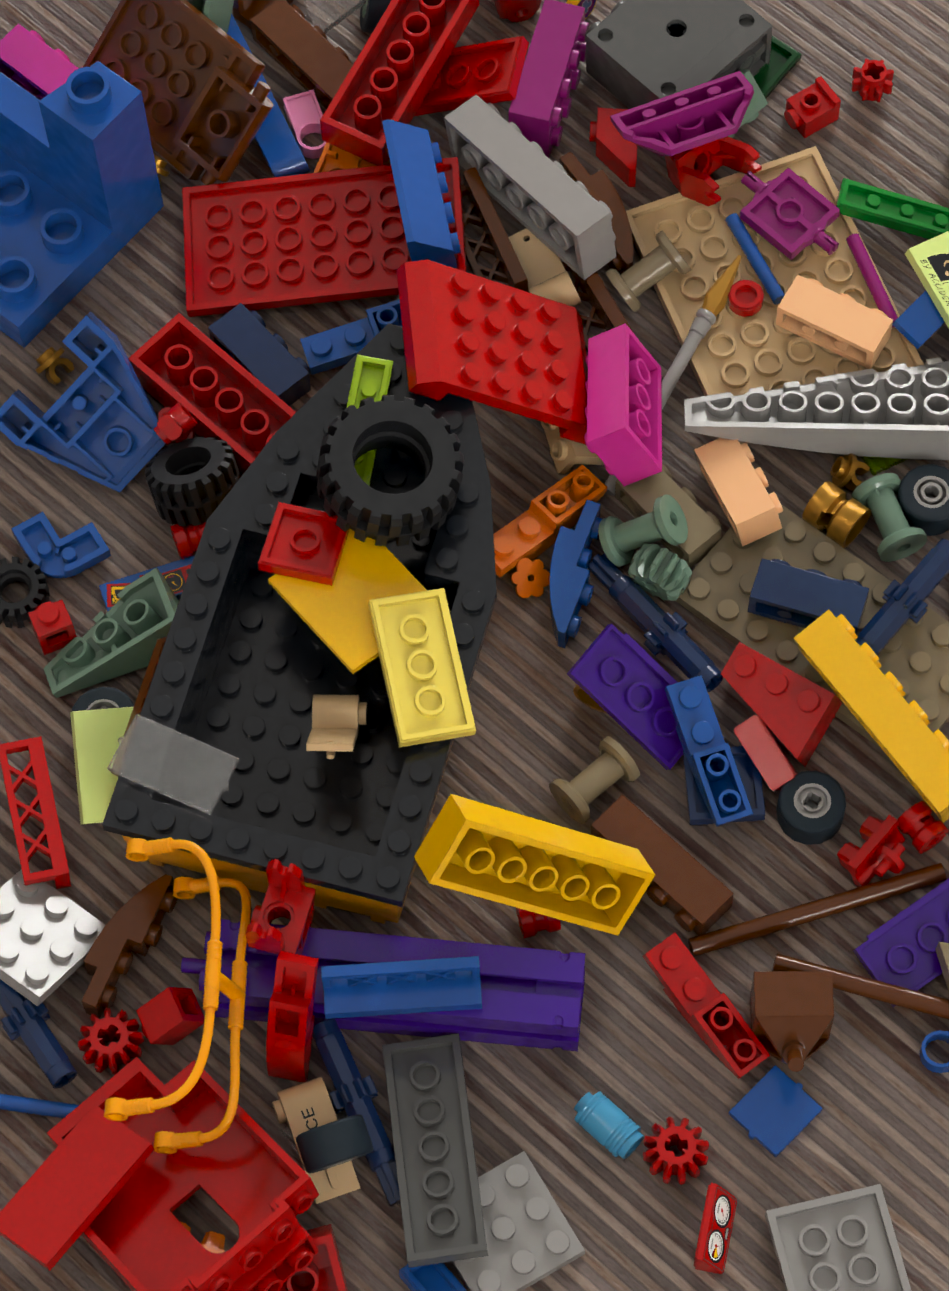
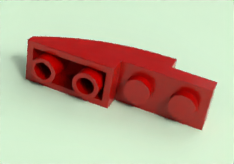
M676 932L642 956L664 985L663 991L710 1050L738 1079L770 1056L726 994H720Z
M280 951L277 957L274 989L269 1001L266 1062L268 1076L302 1083L307 1082L315 1015L312 1014L319 958Z

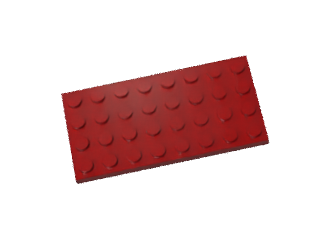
M458 157L442 158V163L436 164L437 172H445L449 191L448 193H443L442 196L444 203L451 202L455 223L449 224L450 233L457 232L461 253L455 254L458 267L456 269L467 272ZM391 164L182 188L186 311L189 317L228 313L240 303L251 311L399 294L396 270L404 262L412 260L406 242Z

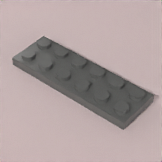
M459 1033L382 1045L409 1268L488 1256Z

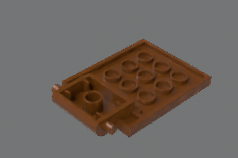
M121 0L83 66L90 67L99 61L142 92L152 148L190 180H198L203 170L206 169L201 178L202 183L205 185L215 184L216 180L229 181L273 107L272 101L267 97L271 87L262 81H259L257 86L254 87L266 65L187 0Z

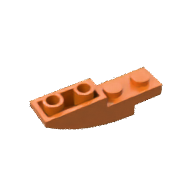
M582 464L531 500L527 511L493 534L496 575L499 578L516 567V564L522 558H529L533 561L555 543L561 526L571 529L578 522L586 500L597 503L607 492L608 487Z

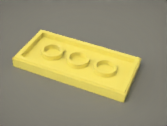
M439 588L369 600V611L399 748L475 735L476 727L445 589Z

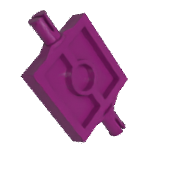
M787 168L777 178L767 183L761 181L751 171L743 176L741 183L754 192L755 195L752 201L740 210V219L787 258L792 260L805 247L813 243L820 246L828 255L836 251L839 243L827 235L825 230L839 217L840 209L790 168Z

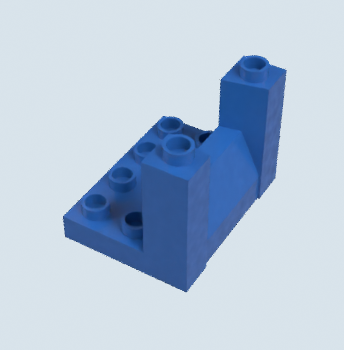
M99 61L90 67H82L70 74L65 84L41 100L0 72V330L25 348L164 206L142 92Z

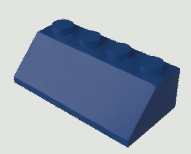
M390 119L383 120L382 124L411 260L428 259L446 266L458 268L455 254L461 253L457 232L450 233L449 224L455 223L451 202L444 203L442 196L443 193H448L449 191L445 172H437L436 164L442 163L438 142L431 143L427 129Z

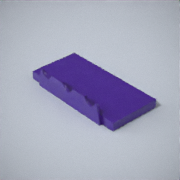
M608 624L569 670L567 675L666 770H669L683 755V748L675 728L677 724L665 692L666 686L678 682L627 633L623 635L613 624Z
M949 879L867 935V941L853 950L872 979L918 991L943 973L935 949L939 942L949 943Z

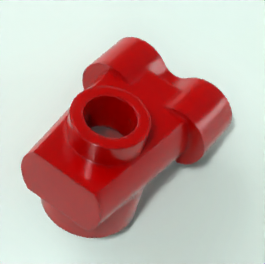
M178 402L173 407H165L159 411L158 422L154 431L164 443L169 445L172 441L178 443L187 438H194L195 431L193 427L198 423L192 414Z

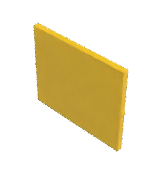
M350 529L332 586L274 574L270 577L268 583L346 668L354 674L379 656L368 606L369 600L427 590L387 547L375 545L376 540L366 537L365 542L354 538L355 531Z

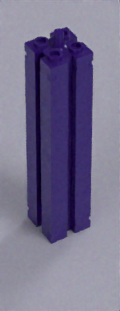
M221 919L220 941L223 943L221 972L231 980L232 962L236 958L240 921L233 923L230 920ZM270 924L272 927H275V928H283V927L286 926V925ZM310 928L301 955L319 958L312 1014L315 1015L314 1026L328 1020L325 1019L321 966L479 956L482 1009L334 1019L339 1029L420 1037H438L459 1033L460 1040L546 1049L559 1047L562 1050L578 1052L585 984L586 953L570 952L563 954L561 951L321 928ZM211 931L206 932L204 944L205 954H207V942L210 940ZM248 943L245 961L248 965L244 1020L268 1022L269 1001L274 989L278 954L248 947ZM183 957L181 972L200 974L199 991H203L204 995L206 959ZM220 991L218 1010L215 1011V1017L226 1018L229 1016L230 999Z

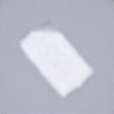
M136 714L125 736L118 739L119 747L107 768L115 774L211 815L223 791L229 790L228 782L239 763V758Z

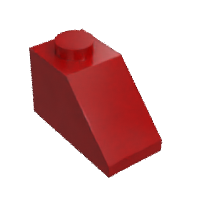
M598 108L597 121H590L589 142H596V156L628 187H635L638 145L624 139L610 118L611 115L628 109Z

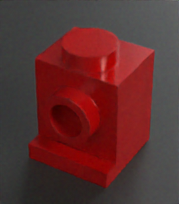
M822 76L815 79L814 84L786 99L784 116L788 125L792 129H797L805 139L839 119L841 100Z
M62 599L56 602L42 603L34 611L28 613L31 626L44 655L64 648L74 637H77ZM64 630L66 631V633L62 635H59L49 640L46 639L49 636H52Z

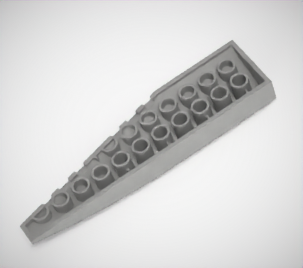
M941 357L926 359L925 365L907 367L906 363L892 365L891 369L883 372H876L873 368L817 377L815 383L800 385L799 381L784 383L783 388L764 391L763 387L751 388L746 394L733 396L731 392L684 399V430L718 438L738 439V441L813 452L843 455L852 453L856 456L898 459L949 460V361L942 362Z

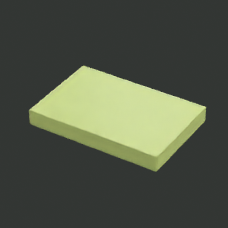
M134 707L70 712L81 825L103 823L118 780V776L112 774L111 771Z

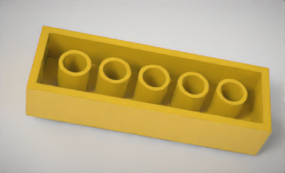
M828 609L794 637L800 652L944 823L949 819V740L939 729L932 732L928 728L930 722L927 719V714L915 700L909 704L903 698L906 695L903 691L904 687L890 671L885 675L879 669L882 667L879 662L880 659L866 642L860 646L855 641L858 636L844 615L840 614L835 617Z
M450 794L414 856L430 884L617 936L655 876V873L637 848L454 794Z

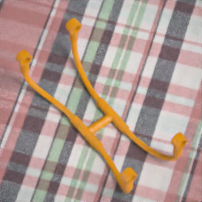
M172 837L148 841L142 838H132L127 841L126 858L128 860L143 862L147 861L149 856L173 853L175 849H183L196 855L204 867L207 876L205 878H175L173 896L178 899L188 900L195 898L196 894L210 892L211 934L210 940L207 942L202 1007L205 1010L200 1050L195 1066L186 1082L178 1090L166 1097L155 1100L152 1097L130 1100L108 1098L105 1100L104 1117L112 1121H124L128 1119V1116L153 1113L157 1109L168 1107L183 1099L194 1088L206 1065L213 1036L215 1011L218 1010L219 991L230 999L228 1029L231 1030L230 1090L226 1113L221 1123L215 1129L206 1133L201 1131L186 1133L156 1132L154 1135V1151L160 1154H173L177 1152V1149L201 1147L204 1143L219 1138L228 1130L236 1114L240 1088V1031L244 1027L248 965L245 961L247 947L245 933L251 918V895L249 889L242 881L217 876L208 854L194 842L182 839L174 840ZM223 887L238 890L242 901L236 958L232 962L231 980L221 972L223 943L220 941L221 904L219 890Z

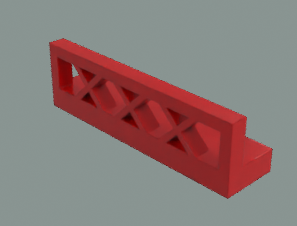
M42 736L0 744V764L24 885L54 880L56 889L71 887ZM28 750L30 762L22 772L8 764L7 754ZM31 771H32V773H33V778H34V779H32V778H30V777L28 776ZM11 775H13V776H15V777L17 778L16 781H15L13 784H12ZM23 782L36 789L37 796L29 806L15 798V793ZM38 805L40 807L41 814L35 811ZM18 809L24 812L20 819ZM30 816L43 823L44 827L36 841L22 833L21 829ZM45 839L47 842V847L42 845ZM24 842L31 846L27 853ZM38 850L50 858L52 869L30 873L28 862Z

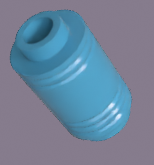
M601 1091L594 1095L590 1092L586 1093L574 1107V1110L577 1112L574 1121L582 1126L585 1131L612 1153L614 1157L620 1156L623 1160L626 1159L644 1139V1135L640 1132L641 1127L636 1125L629 1116L603 1095Z

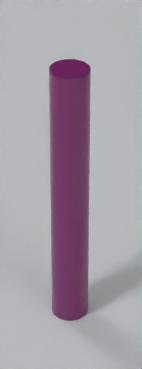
M852 234L846 238V242L876 306L889 318L893 319L894 323L898 316L859 234Z

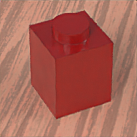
M168 987L136 1010L141 1021L142 1032L150 1044L175 1045L203 1025L205 1018L192 988Z

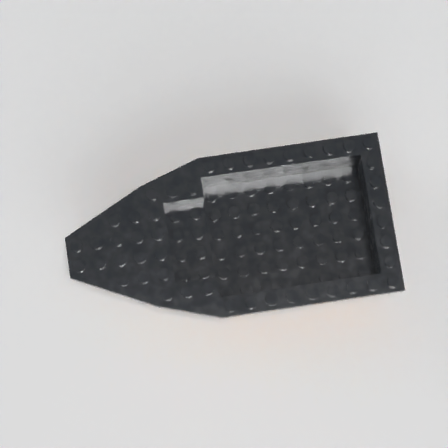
M388 323L357 354L394 361L387 395H394L395 401L404 402V397L415 399L414 405L423 408L424 404H427L435 409V418L444 417L451 425L449 434L455 433L461 443L459 451L464 455V467L455 506L451 514L446 516L445 523L438 530L431 528L429 536L420 541H417L413 536L410 537L409 545L397 546L396 541H387L386 547L426 590L445 589L468 692L497 599L489 474L473 401L449 393L439 401L409 392L402 326ZM356 354L273 435L208 518L102 826L104 831L122 835L126 843L132 838H142L148 841L172 837L174 840L182 839L194 842L208 854L217 876L220 878L238 879L248 889L266 893L269 885L266 874L269 861L277 859L286 867L293 863L303 870L305 886L316 889L314 906L324 909L330 906L370 916L371 921L385 924L386 920L395 923L399 922L417 863L414 856L424 840L454 738L399 748L380 657L378 656L352 674L268 583V579L274 573L260 571L258 568V562L278 502L325 511L323 508L324 499L319 498L317 490L318 478L316 474L323 437L327 435L329 425L335 418L341 419L342 411L347 407ZM391 448L376 450L370 487L383 493L400 494L409 492L424 482V472L411 456ZM313 694L359 695L360 702H367V724L359 726V733L353 752L335 751V758L327 759L326 751H306V743L312 729ZM175 849L173 853L149 856L148 859L150 864L162 867L165 864L206 874L198 857L188 850Z

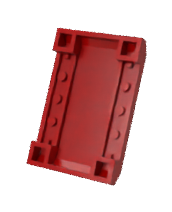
M428 259L404 262L396 270L409 392L439 401L448 393L558 426L560 437L586 445L584 438L585 433H587V418L585 415L587 391L585 382L588 381V367L586 364L587 355L582 319L575 307Z

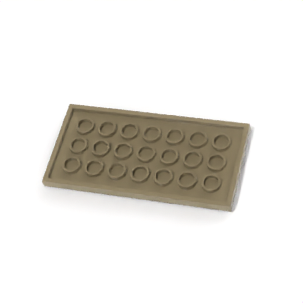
M783 505V512L778 514L782 529L750 544L742 546L731 526L692 571L693 573L687 588L676 602L737 645L741 642L835 694L803 656L794 640V637L805 628L748 612L749 597L761 559L770 561L772 559H780L795 568L819 570L828 577L838 580H855L863 587L869 588L866 607L857 635L886 603L882 598L884 596L883 592L892 581ZM927 607L928 611L917 624L910 618L879 653L878 657L882 665L879 668L881 672L885 675L890 671L904 687L903 691L906 693L903 698L908 704L913 700L919 704L928 716L927 719L930 722L928 728L935 732L937 729L941 730L949 721V621ZM842 702L835 716L879 747Z

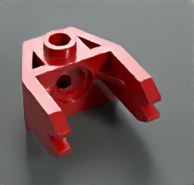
M728 136L672 156H665L668 177L680 194L706 206L714 205L721 200V196L714 193L719 189V185L709 175L722 165L746 175L749 171L754 174L762 169L760 164L754 162L760 157V154L751 145Z
M274 859L268 862L266 868L269 885L262 906H255L251 924H248L245 933L248 947L278 955L280 951L301 955L313 920L316 889L305 886L303 870L298 866L290 863L286 867L279 860ZM279 917H285L290 920L288 925L283 928H275L270 925L273 920Z

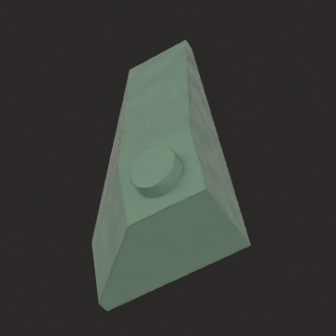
M157 567L127 585L117 594L120 600L106 614L100 611L92 619L96 624L82 638L74 637L43 668L52 694L56 698L149 665L157 639L168 635L179 600Z

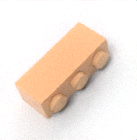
M798 274L778 305L776 316L777 326L868 369H872L888 342L893 324V319L889 318L883 311L876 308L870 309L857 303L847 294H838L824 287L819 281L812 278L807 279Z
M718 438L694 449L700 470L742 546L782 529L778 515L783 512L782 505L775 492L768 494L766 488L769 487V484L761 467L754 469L751 464L755 462V459L747 442L740 444L738 439Z

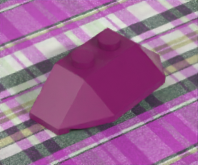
M741 71L611 115L610 118L624 139L657 155L672 156L737 133L754 95V89Z

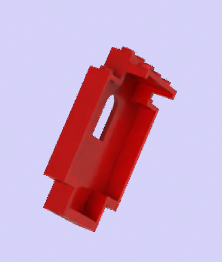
M135 1057L50 1129L47 1135L55 1148H57L94 1104L104 1110L105 1100L108 1098L130 1100L152 1097L155 1100L174 1093L186 1082L196 1061L193 1060L164 1085L138 1057ZM203 1070L194 1088L177 1103L157 1109L153 1113L128 1116L127 1120L120 1122L149 1141L154 1147V1135L156 1132L186 1133L201 1131L206 1133L215 1129L224 1118L229 1094ZM238 1104L232 1124L219 1138L204 1143L201 1147L177 1149V1152L173 1154H160L153 1151L81 1235L132 1291H280L283 1283L296 1272L307 1268L314 1256L319 1253L310 1234L299 1224L296 1218L297 1214L304 1213L311 1207L319 1193L311 1177ZM200 1188L239 1227V1238L236 1244L226 1252L212 1253L206 1250L172 1214L174 1210Z

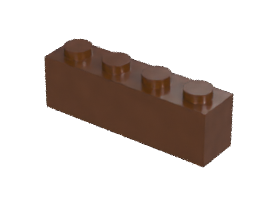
M276 0L250 20L253 39L306 91L314 89L318 102L327 109L353 64L342 48H335L327 40L325 33L320 27L316 25L313 27L305 19L299 7L294 4L291 6L286 0Z
M623 794L591 824V835L639 849L655 873L653 880L646 890L647 895L658 906L663 907L665 905L675 914V920L684 930L688 932L693 930L698 935L705 934L732 907L734 893Z

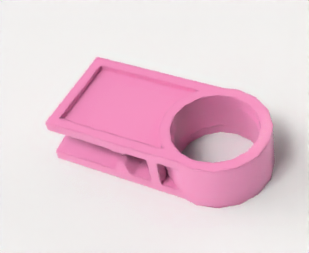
M314 89L282 98L285 113L303 156L310 159L320 158L326 144L325 141L316 147L306 146L302 143V139L310 133L321 134L320 119L323 113Z

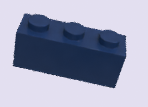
M240 303L208 327L210 339L290 406L311 390L309 377L311 370L302 358H294L288 352V346L281 336L277 333L272 335L265 328L264 320L255 310L250 312Z
M762 558L749 597L748 612L806 628L829 609L835 617L843 614L853 626L857 635L866 607L869 588L863 587L855 580H838L826 576V574L819 570H803L792 567L789 563L780 559H772L770 561Z

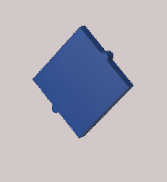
M775 1065L729 1111V1115L749 1133V1139H756L774 1157H777L823 1108L802 1090L803 1085L801 1083L796 1084Z

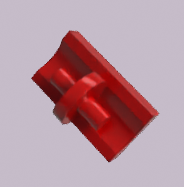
M889 815L883 821L869 816L859 830L861 838L866 840L863 846L859 848L849 842L845 843L838 851L839 862L850 872L855 885L859 887L867 885L876 874L882 877L888 870L899 874L905 868V864L900 858L901 854L906 850L902 845L905 838L898 829V819Z

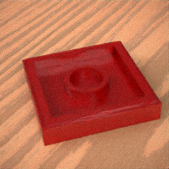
M278 502L258 562V568L260 571L332 586L350 528L346 532L336 525L337 515L330 517L325 511Z

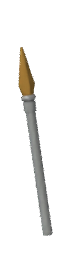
M741 255L735 258L720 278L707 291L702 308L696 312V317L689 329V334L662 380V409L701 339H704L711 325L716 322V316L724 309L742 258ZM609 475L605 482V485L608 487L606 493L611 496L615 495L617 480L615 475Z

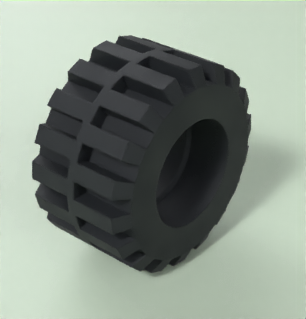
M204 436L173 443L167 446L168 448L158 452L156 458L151 459L148 463L149 467L145 470L146 481L157 512L162 520H166L167 523L172 525L178 524L179 526H196L207 522L208 518L241 478L231 446H228L226 441L218 440L216 437L204 438Z

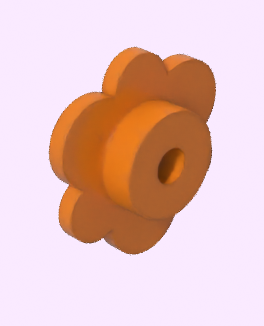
M522 558L516 564V571L511 574V581L513 584H516L515 591L519 597L528 598L531 595L540 597L544 591L543 587L550 584V573L543 569L544 563L540 559L531 561L529 558Z

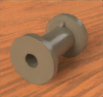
M663 230L656 234V241L659 246L621 275L616 269H610L606 272L609 280L634 312L641 308V302L637 297L677 268L681 274H687L691 271L689 265Z
M606 736L599 742V757L570 782L556 778L549 784V788L561 808L577 823L584 824L590 819V809L588 806L620 778L627 782H634L640 777V771L630 754L616 740Z

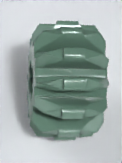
M643 544L632 558L628 574L635 584L642 587L644 591L651 593L653 597L658 596L662 600L676 601L684 593L693 573L685 560L680 559L677 554L672 553L667 548H661L657 544Z

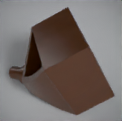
M769 971L753 973L750 992L751 1030L768 1053L777 1060L788 1064L791 1071L798 1072L802 1070L804 1062L829 1040L834 1019L832 971Z

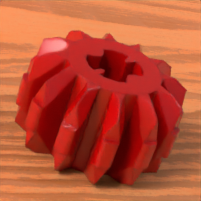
M106 1007L104 1010L105 1018L99 1019L97 1015L91 1013L90 1020L93 1026H81L80 1032L85 1038L78 1041V1047L80 1051L85 1052L83 1060L86 1064L95 1063L96 1072L102 1073L109 1065L111 1073L115 1075L119 1071L118 1065L123 1063L126 1066L131 1062L130 1057H141L142 1050L138 1045L143 1043L145 1039L143 1033L137 1031L140 1026L137 1019L127 1020V1012L123 1009L114 1018L111 1009ZM114 1036L117 1037V1039H118V1042H117V1043H116V1042H110V1044L108 1045V1047L105 1046V1043H104L105 1040H106V1041H112L113 1038H114Z
M672 1117L666 1118V1129L655 1123L652 1126L654 1136H645L643 1144L649 1149L643 1152V1160L653 1162L649 1169L652 1175H656L662 1170L664 1171L663 1182L665 1184L670 1182L671 1175H677V1181L680 1185L685 1184V1172L691 1177L697 1178L700 1175L697 1165L704 1166L708 1163V1156L702 1152L709 1149L708 1140L699 1139L702 1135L700 1126L694 1127L690 1131L688 1130L689 1119L687 1118L682 1119L680 1126H675ZM677 1145L678 1150L682 1151V1156L675 1157L674 1152L670 1151V1146Z

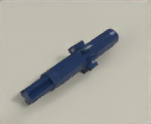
M942 538L902 584L894 579L884 590L882 598L886 603L857 635L858 638L855 641L860 646L866 642L878 656L909 618L917 624L928 611L926 609L928 604L924 601L949 573V540Z
M597 554L593 557V562L588 564L587 568L609 590V595L617 602L620 608L645 632L644 637L647 640L644 642V645L655 656L660 652L663 656L667 655L689 679L702 675L707 692L709 693L714 690L723 680V676L714 662L686 635L688 631L685 627L688 623L677 612L672 615L669 612L665 613L638 584H635L629 576L624 575L604 554L601 556Z
M0 979V1007L6 1017L1 1019L2 1027L11 1041L20 1036L53 1088L57 1089L67 1085L77 1076V1071L45 1022L50 1019L49 1010L43 1002L36 1006Z
M333 1018L322 1021L313 1027L312 1037L335 1087V1091L329 1093L336 1114L345 1110L347 1117L359 1114L363 1116L374 1148L371 1153L365 1155V1158L372 1172H375L389 1205L400 1204L395 1153L371 1100L378 1096L376 1086L371 1075L362 1079L336 1020Z

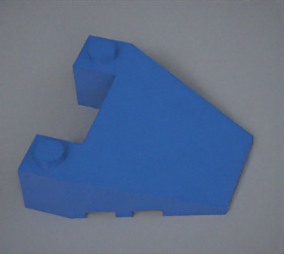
M89 312L62 341L89 367L46 413L39 409L18 389L0 407V431L15 445L38 453L56 464L64 465L77 471L78 474L120 493L166 443L154 431V428L157 426L158 417L117 335L92 312Z

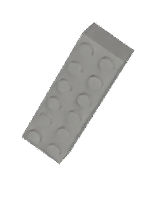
M475 95L444 117L452 157H458L460 169L465 171L476 167L487 193L583 280L617 257L614 242L616 236L612 228L611 219L613 215L610 208L603 201L598 202L595 200L582 182H575L570 178L559 162H552L545 156L542 148L536 142L528 141L515 123H508L502 118L492 103L487 104L479 96Z

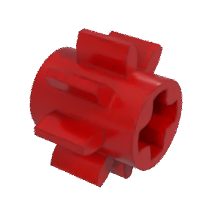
M865 59L862 68H853L852 78L854 80L852 81L851 90L854 92L859 91L862 101L876 100L880 102L883 93H892L893 83L891 81L893 80L894 71L892 69L887 70L883 64L884 60L869 61Z

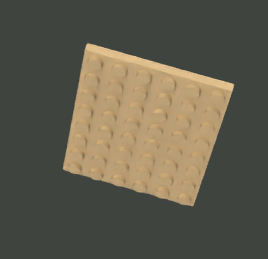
M816 146L761 165L762 169L754 173L761 181L767 183L777 178L787 168H790L836 206L839 191ZM738 172L715 180L719 185V189L714 193L721 196V200L714 205L706 206L677 193L626 211L633 243L641 259L659 246L656 241V234L663 230L691 268V271L687 274H681L676 268L653 285L681 346L689 334V329L696 317V312L703 306L707 291L738 255H741L742 258L733 284L740 280H751L759 284L763 290V306L753 316L742 317L736 315L729 308L727 299L724 309L716 316V322L711 325L704 339H701L689 364L704 396L731 392L733 396L746 394L751 388L763 387L764 391L783 388V384L787 382L799 381L800 385L815 383L817 377L868 369L776 325L779 304L775 305L725 221L733 213H737L740 217V210L752 201L755 195L754 192L741 183L745 175L744 173ZM839 214V217L825 230L827 235L839 243L838 248L833 254L828 255L820 246L813 243L805 247L792 260L787 258L741 220L784 294H786L798 274L807 279H815L822 283L824 287L838 294H847L857 303L870 309H878L846 242L848 236L855 233L859 234L851 217ZM865 246V249H866V251H867V253H868V255H869V257H870V259H871V261H872V263H873V265H874V268H875V270H876V272H877V274H878V276H879V278H880V280H881V282H882V285H883V287H884V289H885V291H886V293H887V295H888V297H889V299H890V302H891V304H892V306H893V308H894V310H895L897 316L899 317L900 315H899V313H898V311H897V309H896V307H895V304H894V302H893V300H892V298H891V296H890V294H889V292H888V290H887V288H886V286H885V284H884V282H883V280H882V278H881V276H880V274H879V272H878V270H877V268H876V266H875V264H874V262H873V260H872V258H871V256H870V254H869V252H868V250H867V248H866V246ZM893 327L888 342L872 368L876 372L888 371L892 365L906 363L907 367L924 365L916 347Z

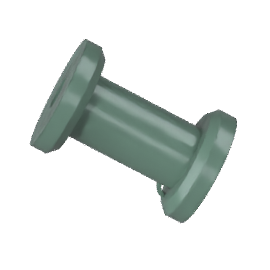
M884 473L874 476L857 486L852 493V498L871 510V514L883 537L877 553L880 559L885 562L908 557L921 549L927 542V536L923 529L909 526L895 496L899 491L901 483L899 476L895 473Z
M666 494L655 500L653 511L626 522H622L614 516L602 519L599 523L598 532L601 546L607 558L614 565L621 567L631 562L634 550L642 547L643 544H651L661 539L674 546L684 543L688 537V526L679 503L672 496Z

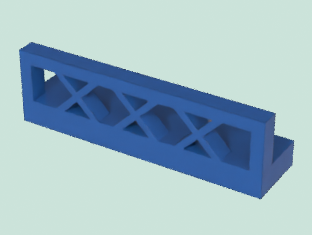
M479 956L321 966L325 1019L482 1009Z

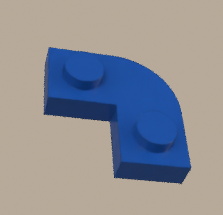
M44 512L11 528L13 536L26 557L31 560L32 566L36 563L44 575L52 578L75 576L111 556L109 548L92 522L61 539Z

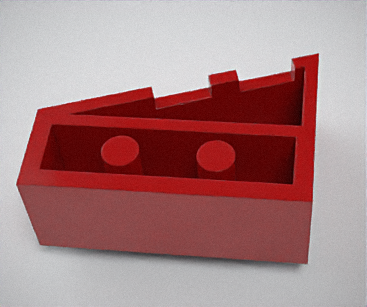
M739 642L723 668L721 675L792 755L806 767L842 705L841 700L832 692Z

